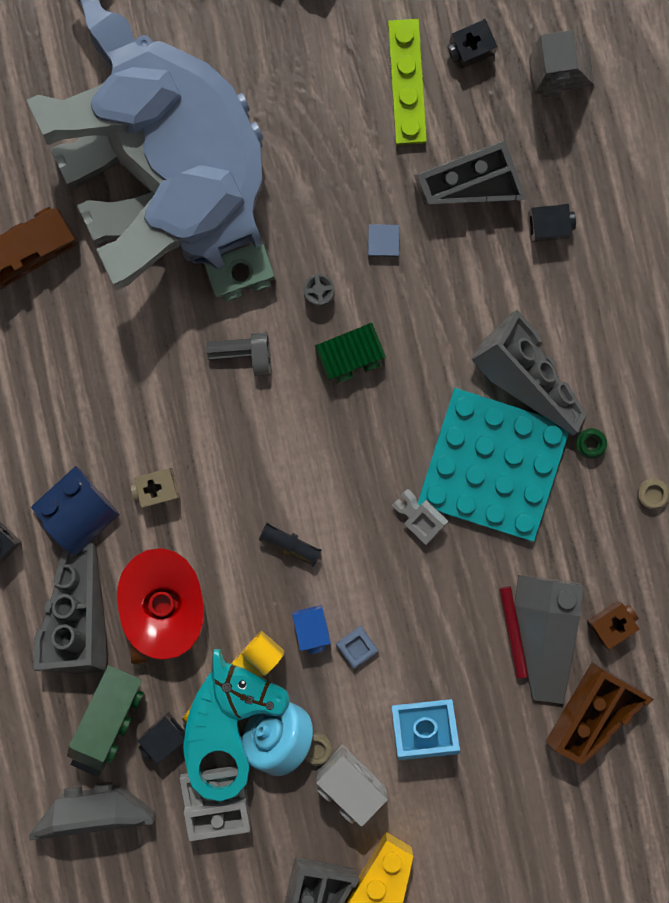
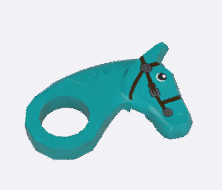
M214 649L212 671L195 696L188 715L184 737V757L191 785L204 798L216 801L235 797L248 780L251 765L240 737L237 722L261 713L270 716H281L285 713L290 702L288 692L282 687L247 669L225 663L221 649ZM213 751L229 753L235 759L238 766L236 779L226 786L209 784L203 778L200 771L201 761L208 753Z

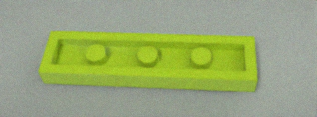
M419 19L388 21L395 143L396 146L426 144Z

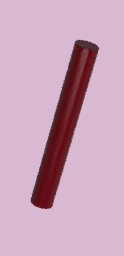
M511 586L501 587L499 592L516 678L528 677V671Z

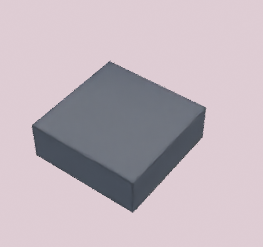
M369 224L368 256L399 257V225Z
M361 625L336 642V645L354 669L379 651Z

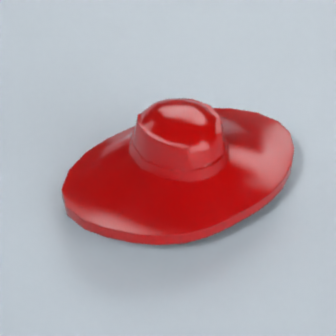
M157 548L146 550L136 555L126 565L118 582L117 604L122 629L132 646L142 654L163 660L178 657L191 649L199 638L202 629L204 604L198 577L189 562L175 551Z

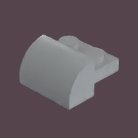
M238 766L204 770L201 773L209 784L226 786L236 779ZM188 773L180 774L185 806L184 816L189 841L250 832V811L245 786L235 797L216 801L201 796L192 787Z

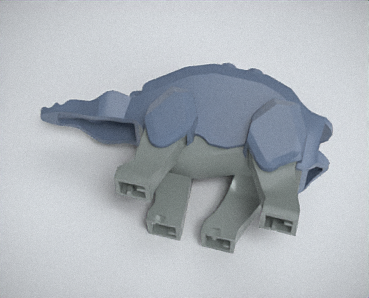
M77 0L84 10L93 45L111 68V75L103 84L65 100L36 95L26 101L48 145L59 140L80 137L74 143L60 144L51 148L70 191L84 185L98 174L118 163H121L127 171L151 191L132 199L112 203L88 200L77 205L96 246L106 241L116 240L97 248L98 254L116 291L131 284L165 253L178 247L185 260L192 263L207 264L220 269L225 267L221 257L222 253L252 242L255 248L263 245L253 216L255 205L262 190L261 147L263 144L261 140H263V136L256 122L250 124L248 114L250 109L243 93L237 95L232 85L208 63L164 42H153L146 35H142L134 40L127 19L120 14L104 10L99 0Z

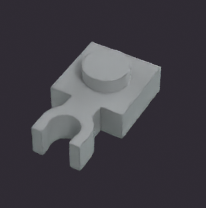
M407 489L401 494L407 501V505L398 499L392 506L399 513H404L409 517L404 524L427 545L449 521L427 500L418 505L415 495Z

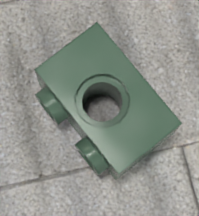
M264 244L257 248L250 245L221 255L225 264L223 268L216 269L205 264L217 299L224 298L225 302L242 297L241 291L253 288L254 292L271 287L270 281L276 280ZM246 266L249 268L250 274L245 281H236L233 278V271L236 267Z

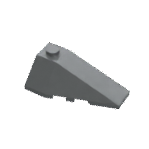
M516 310L482 341L471 360L491 382L574 435L578 433L587 414L569 384L560 381L554 369L557 364L552 357L547 359L538 344L542 339L537 331Z
M93 543L87 544L75 556L64 549L53 580L55 586L50 602H46L44 608L46 614L41 629H37L34 638L33 670L73 674L106 671V634L96 546Z
M518 575L514 604L532 699L535 701L564 704L579 625L584 585L579 582Z

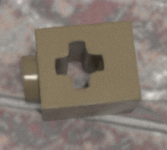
M173 468L135 477V484L131 485L133 499L135 503L140 502L141 508L180 497ZM151 480L155 484L161 485L162 490L157 491V497H155L154 493H148L147 487L151 486Z

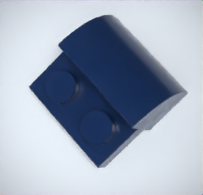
M77 466L70 470L31 506L32 510L43 522L45 530L56 542L74 556L120 515L105 495L97 490L84 472Z

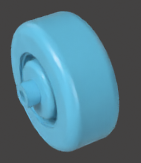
M289 702L288 708L281 716H270L264 713L250 716L242 737V743L250 765L272 776H283L294 771L304 761L310 750L313 738L312 722L308 713L302 707Z

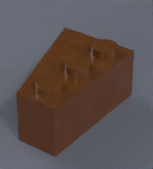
M50 207L42 209L34 215L35 218L25 223L17 224L0 235V289L5 288L79 244L62 212L56 207L53 209Z
M591 662L546 742L556 752L582 766L610 740L609 737L622 725L626 726L637 711L644 705L648 706L654 699L637 687Z

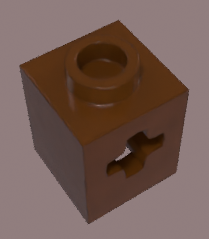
M619 601L614 602L587 620L603 646L608 650L640 630L635 623L639 618L629 604L624 606ZM613 617L620 620V628L617 630L611 627L613 625L611 620Z

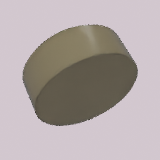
M647 479L639 485L637 498L645 508L660 509L669 500V488L659 479Z
M313 733L311 747L304 760L311 765H322L331 757L332 745L325 735Z

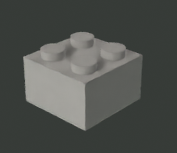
M343 744L317 770L316 784L319 785L316 788L317 791L328 802L333 799L341 807L339 810L341 815L351 824L356 821L362 827L388 800L386 786Z

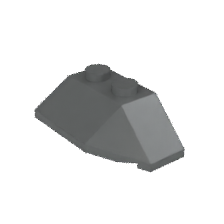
M112 782L96 784L94 789L82 790L81 786L69 787L63 790L64 793L57 797L30 832L29 840L153 825L156 813L123 786H113Z

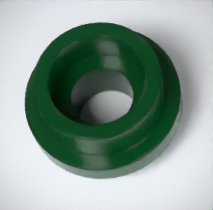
M585 429L576 439L577 451L585 458H598L607 448V439L598 429ZM588 438L595 439L596 446L594 449L590 450L586 447V440Z

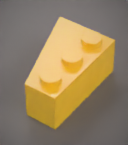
M385 832L358 876L359 882L355 888H352L344 903H403L414 857L412 847Z

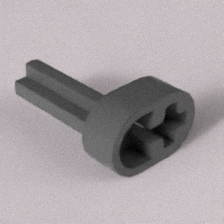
M267 332L253 333L251 338L207 342L206 353L208 360L252 357L255 376L271 375L270 341Z

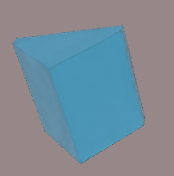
M452 699L392 706L398 760L460 754Z

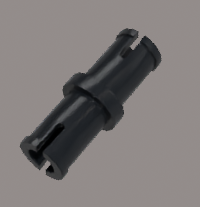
M268 522L258 539L283 551V555L287 557L291 555L312 567L315 566L322 549H318L298 539L297 534L292 533L290 535L270 525Z

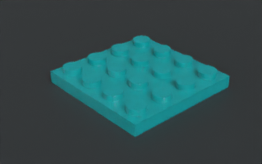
M454 388L417 504L421 505L427 500L439 512L534 542L569 432L545 416Z

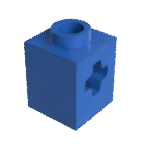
M323 605L293 611L292 617L300 651L307 650L308 654H313L326 650L325 645L331 644Z

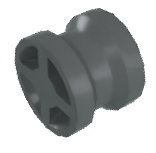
M323 274L310 276L304 284L306 300L316 307H322L330 303L334 296V285L331 279Z

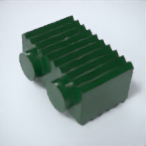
M373 323L315 345L328 381L335 379L336 384L353 378L352 371L362 367L365 372L382 366L380 360L386 358Z

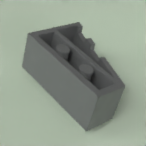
M573 30L540 35L529 57L534 94L543 93V97H554L560 95L561 90L594 86L589 48H585L584 43L580 42L579 37Z
M506 141L497 142L414 175L424 204L526 200Z
M295 857L284 903H344L353 887H356L360 879L354 868Z

